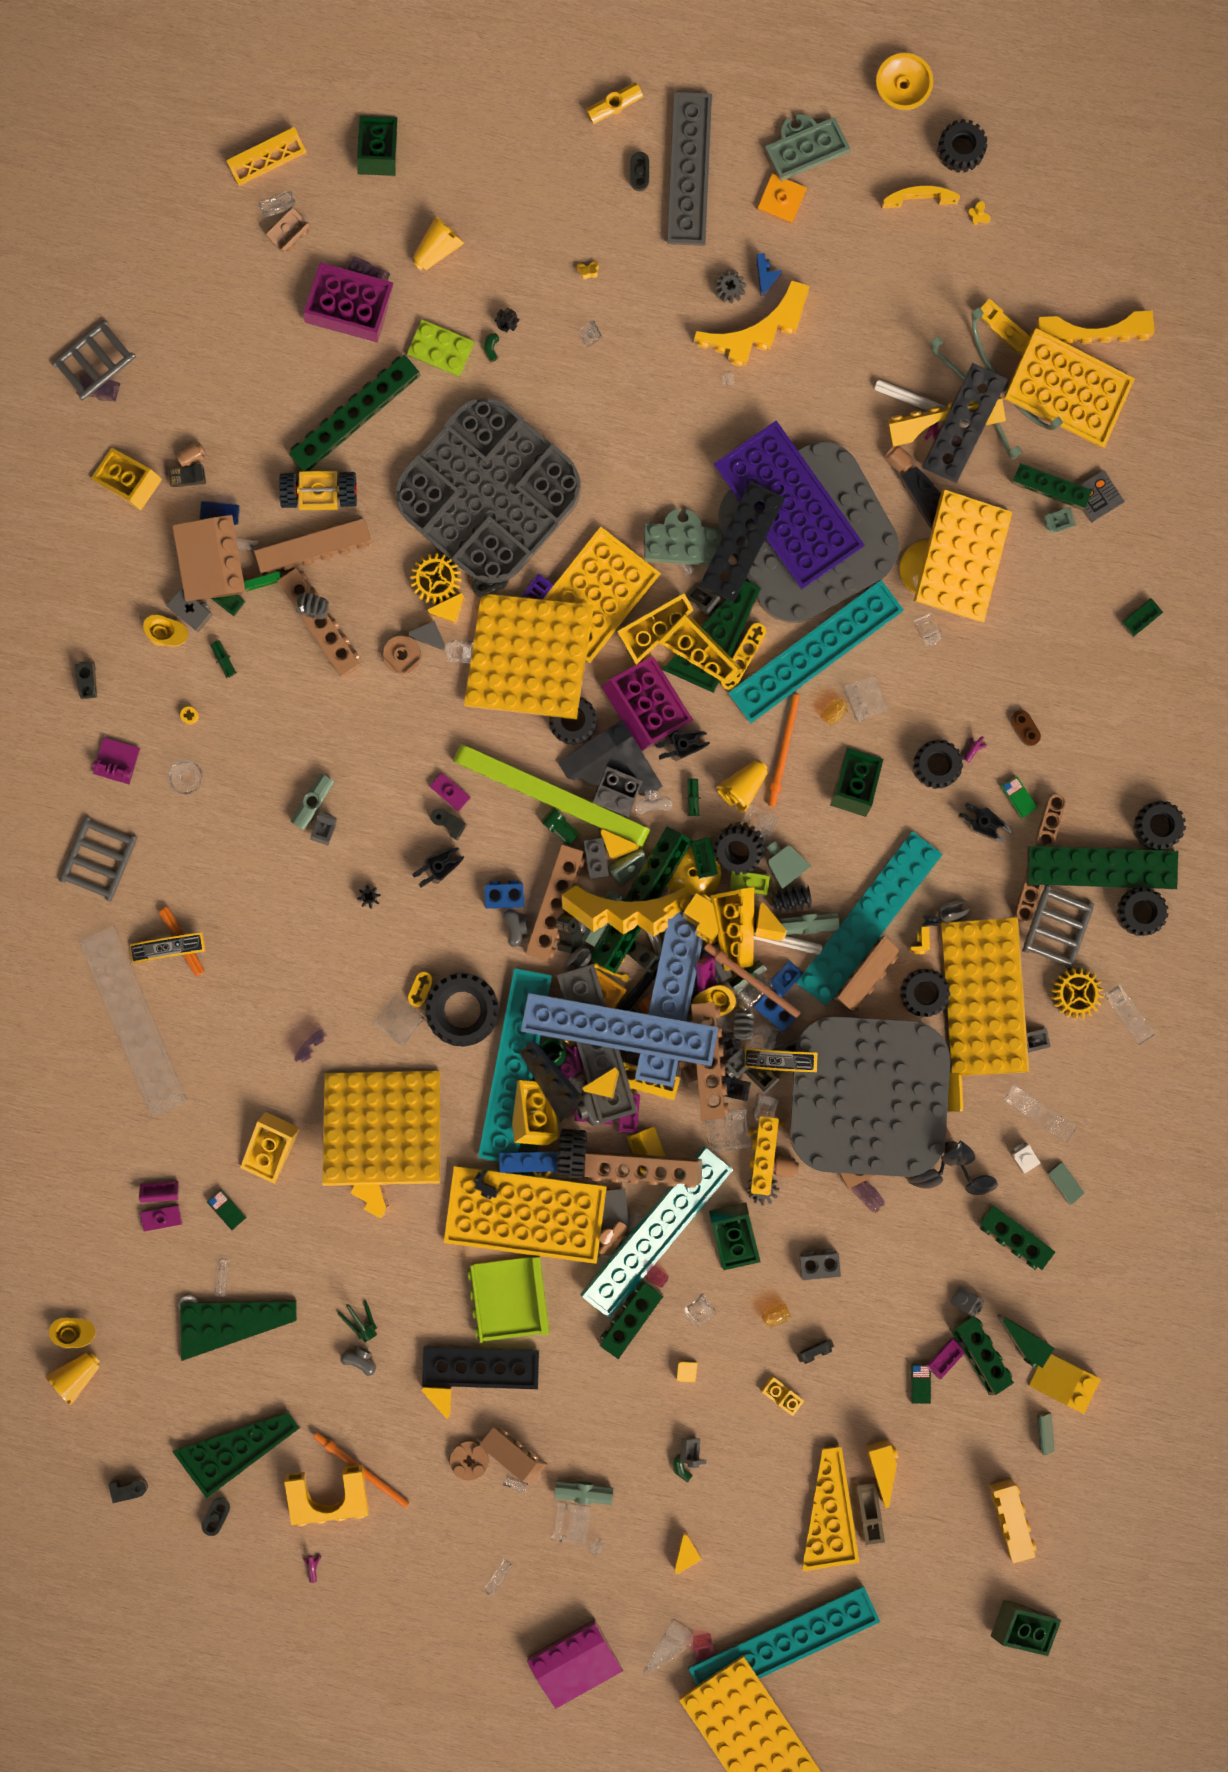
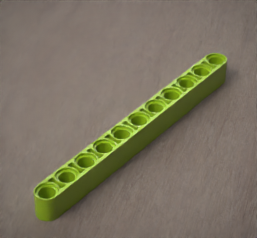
M463 744L459 745L453 762L631 841L640 847H643L650 832V829Z

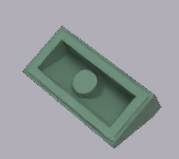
M639 847L638 850L625 854L610 864L608 869L621 886L640 873L648 858Z
M1063 1162L1047 1172L1069 1205H1072L1085 1194Z
M1040 1413L1037 1415L1039 1451L1042 1455H1048L1054 1452L1052 1414Z

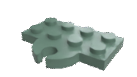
M802 114L796 115V122L801 124L799 128H792L790 118L786 119L781 129V140L765 146V151L780 181L850 152V147L835 117L817 124L813 118Z
M675 509L667 515L664 525L645 523L644 562L709 565L721 542L720 528L702 527L699 517L688 509L685 512L687 521L680 522L677 518L680 510Z

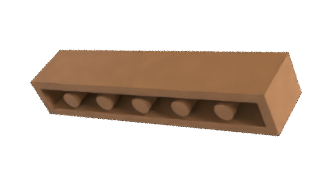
M363 518L255 550L254 552L260 573L268 575L280 570H285V572L294 570L295 566L300 564L308 566L317 559L322 561L328 560L334 554L345 555L354 548H358V550L368 548L372 540L366 520Z

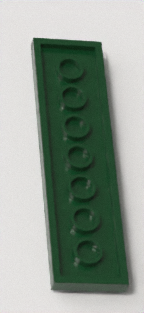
M1028 846L1027 885L1177 889L1179 851Z

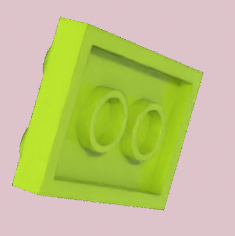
M421 320L407 356L460 378L475 342L425 320Z

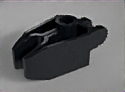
M687 731L671 734L666 741L655 744L656 748L659 749L665 746L669 748L668 753L665 752L659 755V760L671 757L673 760L679 761L702 750L710 742L699 744L696 738L707 735V732Z
M966 802L964 807L974 812L976 816L974 819H971L966 814L960 813L958 817L970 824L971 832L993 841H1007L997 833L998 828L1008 834L1012 833L1011 829L1002 819L987 807L978 809Z
M458 847L444 850L424 860L422 868L412 874L414 878L419 877L424 872L428 875L427 879L422 880L418 884L420 888L430 882L439 884L462 862L464 855L455 861L450 859V856L459 850Z

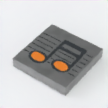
M1105 470L1080 485L1092 490L1084 509L1091 523L1125 502Z

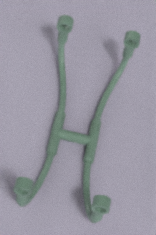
M979 307L971 313L974 339L987 368L998 373L996 368H993L979 339L977 321L984 315V312ZM938 336L930 342L931 349L939 359L964 381L966 376L938 351L939 346L944 343ZM1005 384L1003 388L1004 394L1006 393V390L1008 388L1007 384ZM1015 405L1030 420L1047 430H1056L1063 424L1059 416L1051 421L1050 425L1045 424L1028 411ZM995 423L1008 456L1011 459H1016L1023 451L1019 446L1011 450L1000 423Z

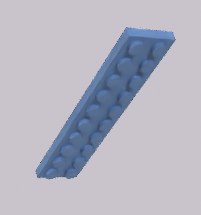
M683 909L673 918L668 919V928L665 931L648 1015L686 1022L697 972L696 962L700 958L703 939L695 935L697 926L683 918V913L686 910ZM640 1053L635 1079L673 1087L678 1060Z
M528 993L521 1031L712 1066L719 1028Z

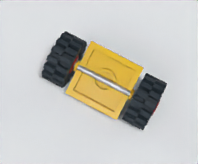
M337 471L299 472V486L296 473H280L279 494L281 508H297L298 495L299 510H338V494L341 507L357 506V479L355 472H339V486Z

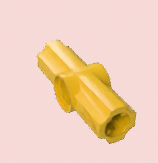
M634 82L618 92L608 94L605 99L585 110L588 118L594 125L612 114H619L623 108L642 99L643 94L638 84ZM616 100L619 102V105L614 107L609 103Z

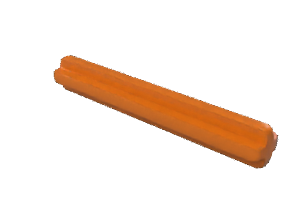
M169 907L161 909L159 914L172 937L184 935ZM195 953L183 955L195 976H199L205 971Z

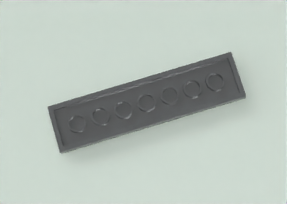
M674 92L667 244L705 246L712 94Z
M594 964L557 975L564 1000L607 1007ZM576 1042L588 1084L615 1067L619 1070L613 1098L592 1094L600 1124L638 1113L620 1050Z

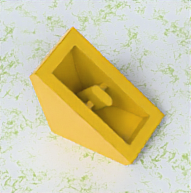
M461 593L428 609L430 616L456 624L465 598Z
M602 829L601 835L610 858L615 859L639 849V845Z
M763 902L758 910L754 937L776 941L784 940L787 930Z
M616 1067L583 1087V1090L587 1093L613 1098L619 1070Z
M423 1386L421 1391L441 1414L448 1419L451 1414L452 1387Z
M684 1531L674 1567V1573L677 1574L702 1560L688 1533Z

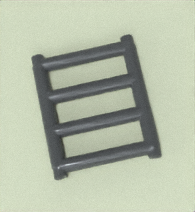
M105 319L51 362L55 368H59L78 391V396L82 401L136 358V355L132 352L130 353L110 330L109 324ZM101 331L124 357L117 364L111 361L93 339ZM85 344L92 348L109 369L101 377L78 351ZM72 355L94 381L86 389L64 364V361Z
M85 816L59 881L64 883L66 881L102 895L107 901L111 902L135 846L137 836H127L91 821L88 816ZM88 828L126 843L123 854L84 839ZM83 846L120 861L116 872L77 857L80 847ZM73 864L111 878L112 881L109 889L107 890L70 875Z
M1045 885L1022 951L1025 953L1030 951L1059 962L1071 970L1090 920L1094 903L1088 902L1086 904L1053 891L1050 886ZM1048 898H1053L1083 910L1081 922L1045 908ZM1042 915L1077 928L1075 939L1040 927L1039 923ZM1036 933L1070 946L1071 950L1068 958L1033 945Z

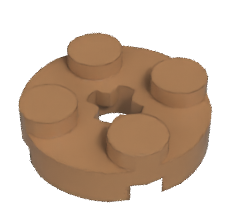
M407 636L391 638L385 644L383 650V659L386 666L392 672L401 675L414 671L420 664L422 657L418 643ZM399 650H401L402 652L407 651V658H401L399 660L397 658L399 656L397 652Z
M471 1440L463 1441L454 1448L450 1456V1466L455 1476L470 1481L484 1474L488 1467L489 1457L488 1453L479 1446L478 1442ZM468 1455L471 1456V1459H475L471 1466H468L466 1462L464 1463V1459H467Z

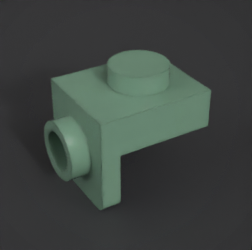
M1071 507L1051 514H1045L1044 524L1050 533H1057L1077 526Z

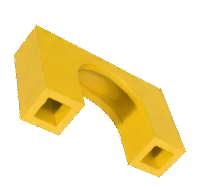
M363 1465L344 1467L345 1495L342 1500L333 1505H322L311 1498L308 1492L305 1472L286 1474L285 1488L291 1525L304 1526L307 1523L313 1522L322 1524L329 1520L343 1521L346 1518L354 1517L355 1519H361L368 1516L369 1502Z

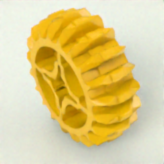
M435 553V559H432L431 554H428L429 560L427 561L424 557H421L420 559L423 563L415 562L418 570L412 568L411 571L416 575L410 576V580L416 581L411 583V587H418L414 590V594L421 592L419 599L422 600L426 596L425 602L428 604L433 599V605L437 604V599H440V603L444 602V597L447 600L450 599V593L456 596L457 593L453 589L459 590L460 586L455 583L462 582L461 578L456 577L461 574V571H454L458 565H451L453 561L450 558L445 561V554L439 559L438 553ZM438 564L434 571L424 572V569L428 566ZM444 566L451 572V581L442 576ZM439 574L438 577L442 581H436L433 585L431 578ZM420 577L430 582L428 592L422 588ZM448 586L445 591L433 594L437 587Z
M1071 968V975L1065 970L1063 972L1065 978L1058 975V979L1061 982L1054 981L1053 983L1055 986H1058V989L1051 990V992L1057 993V996H1053L1052 1000L1058 999L1059 1001L1054 1006H1062L1059 1010L1060 1013L1067 1010L1066 1017H1070L1071 1013H1073V1019H1077L1078 1014L1081 1019H1085V1013L1089 1017L1092 1016L1090 1009L1097 1012L1098 1009L1094 1005H1102V1002L1097 999L1104 998V995L1098 994V991L1104 990L1103 987L1097 988L1101 980L1093 981L1096 978V974H1092L1089 977L1090 970H1086L1083 974V968H1078L1077 973L1075 968ZM1079 977L1084 979L1085 982L1075 986L1069 980ZM1089 985L1092 988L1091 1001L1086 995V990L1089 988ZM1064 986L1069 991V997L1066 1002L1063 998ZM1074 989H1081V997L1074 996V994H1076L1074 993ZM1078 1000L1086 1005V1007L1079 1010L1073 1009L1070 1006Z

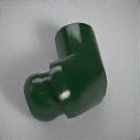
M496 333L488 334L483 345V350L490 363L498 359L494 350L495 344L499 341V336Z
M677 1454L672 1460L673 1471L688 1483L693 1475L684 1469V1463L680 1462V1454Z

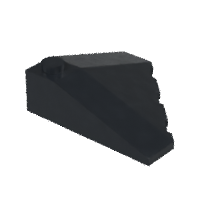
M623 720L558 762L562 771L570 780H575V778L587 781L588 784L598 786L606 768L609 767L643 781L638 792L641 796L647 797L663 787Z

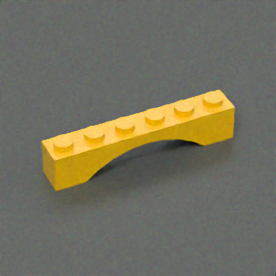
M1153 310L1135 311L1123 321L1110 327L1086 329L1065 322L1058 316L1039 317L1036 321V328L1068 345H1072L1073 342L1091 344L1092 341L1109 343L1111 340L1118 339L1119 342H1128L1134 338H1138V341H1146L1154 334Z
M999 397L986 425L1006 421L1001 397ZM971 401L968 404V409L972 411L978 407V402ZM952 403L947 404L948 407L940 408V406L931 407L929 411L922 413L921 411H913L910 415L904 417L902 415L892 416L891 420H887L892 445L898 446L911 443L927 427L945 420Z

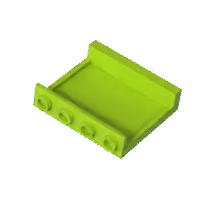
M540 1256L471 1264V1269H468L469 1281H473V1288H470L471 1300H475L476 1307L472 1308L473 1318L478 1321V1327H475L476 1339L480 1338V1343L521 1336L550 1334Z

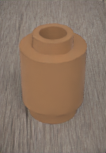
M194 442L180 450L176 457L182 467H188L205 459L204 454L206 452L200 443L197 445Z
M893 446L885 454L887 461L899 473L902 471L906 473L913 465L911 463L913 458L901 447Z
M774 1158L773 1174L775 1176L794 1177V1174H798L799 1162H795V1158Z

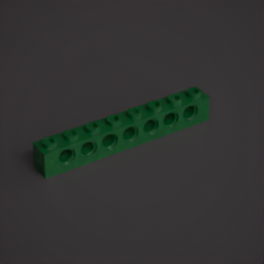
M405 354L402 357H396L391 363L392 366L387 370L385 368L377 374L378 378L373 382H367L359 394H353L344 407L342 405L333 412L334 415L330 419L325 418L319 424L320 427L316 431L312 430L306 434L305 440L302 443H296L291 447L289 455L303 472L314 468L421 376L419 370ZM395 372L402 374L399 380L392 379V375ZM382 384L388 386L385 392H379L377 390L378 387ZM366 397L373 398V402L369 405H365L363 400ZM352 409L359 411L356 417L349 416V412ZM343 422L344 427L337 430L334 428L335 423ZM328 434L330 438L326 442H321V435ZM313 446L315 447L314 453L306 454V448Z
M667 826L623 901L638 902L660 898L690 847L692 840ZM609 924L594 949L591 960L615 974L642 928L637 925L634 929L622 934Z

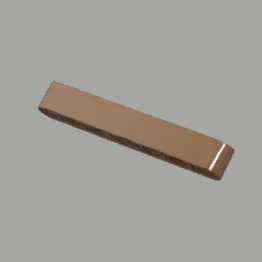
M1055 794L1047 798L1033 846L1054 847L1066 804L1065 798L1062 795ZM1053 798L1060 801L1059 808H1054L1051 805ZM1048 816L1055 820L1053 827L1046 824ZM1042 835L1049 837L1048 845L1041 843ZM1027 869L1014 911V916L1018 917L1019 922H1028L1033 918L1042 885H1027ZM1027 890H1031L1034 894L1031 901L1025 898ZM1022 908L1027 909L1029 913L1026 919L1020 917L1019 912Z

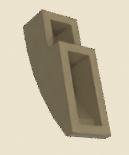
M876 1483L858 1485L857 1493L865 1547L885 1545Z

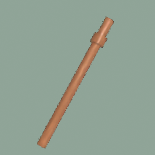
M709 943L705 946L704 949L713 955L717 962L725 964L797 1018L800 1015L801 1011L728 958L725 952H720Z

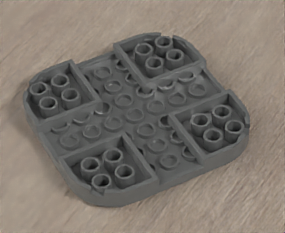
M492 398L474 399L463 404L443 425L442 431L420 456L417 455L403 471L396 487L397 505L403 517L412 527L469 576L485 583H500L518 574L572 513L580 498L581 481L571 459L531 427L507 404Z
M813 443L798 451L865 546L801 590L765 539L746 579L749 583L762 588L757 600L763 610L776 620L788 623H801L814 618L832 606L882 580L891 571L898 557L899 541L896 531L859 464L849 451L834 443ZM731 490L724 496L718 513V526L722 537L740 504ZM749 519L746 522V528L748 530L755 529L756 525L752 519ZM744 536L739 537L737 540L739 547H745L748 543L747 538ZM733 554L738 563L739 556L737 554Z
M835 1016L815 1020L801 1032L794 1051L817 1052L818 1055L817 1072L793 1071L790 1141L797 1156L809 1167L822 1172L911 1177L930 1170L942 1156L946 1142L950 1053L944 1038L934 1028L916 1021Z

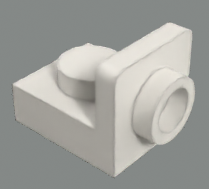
M1021 1143L1014 1148L1015 1152L1011 1153V1155L1025 1174L1039 1165L1040 1161L1032 1151L1030 1144L1024 1145V1143Z

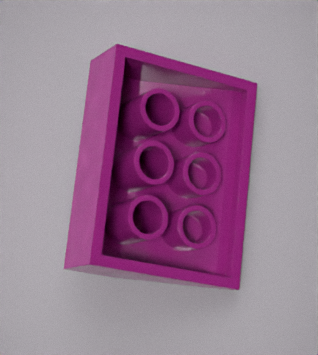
M320 262L304 309V322L378 343L394 282Z
M654 656L611 678L601 687L641 751L653 746L693 721Z
M596 1619L527 1658L531 1671L555 1709L623 1672Z

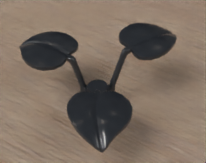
M961 1140L958 1143L955 1141L945 1142L944 1156H941L942 1162L939 1171L930 1169L908 1180V1183L919 1188H934L943 1182L941 1175L943 1174L945 1164L950 1166H958L960 1164L969 1182L965 1186V1190L968 1193L984 1195L993 1191L998 1186L997 1180L989 1175L979 1176L974 1180L970 1178L964 1165L972 1163L976 1157L974 1151Z

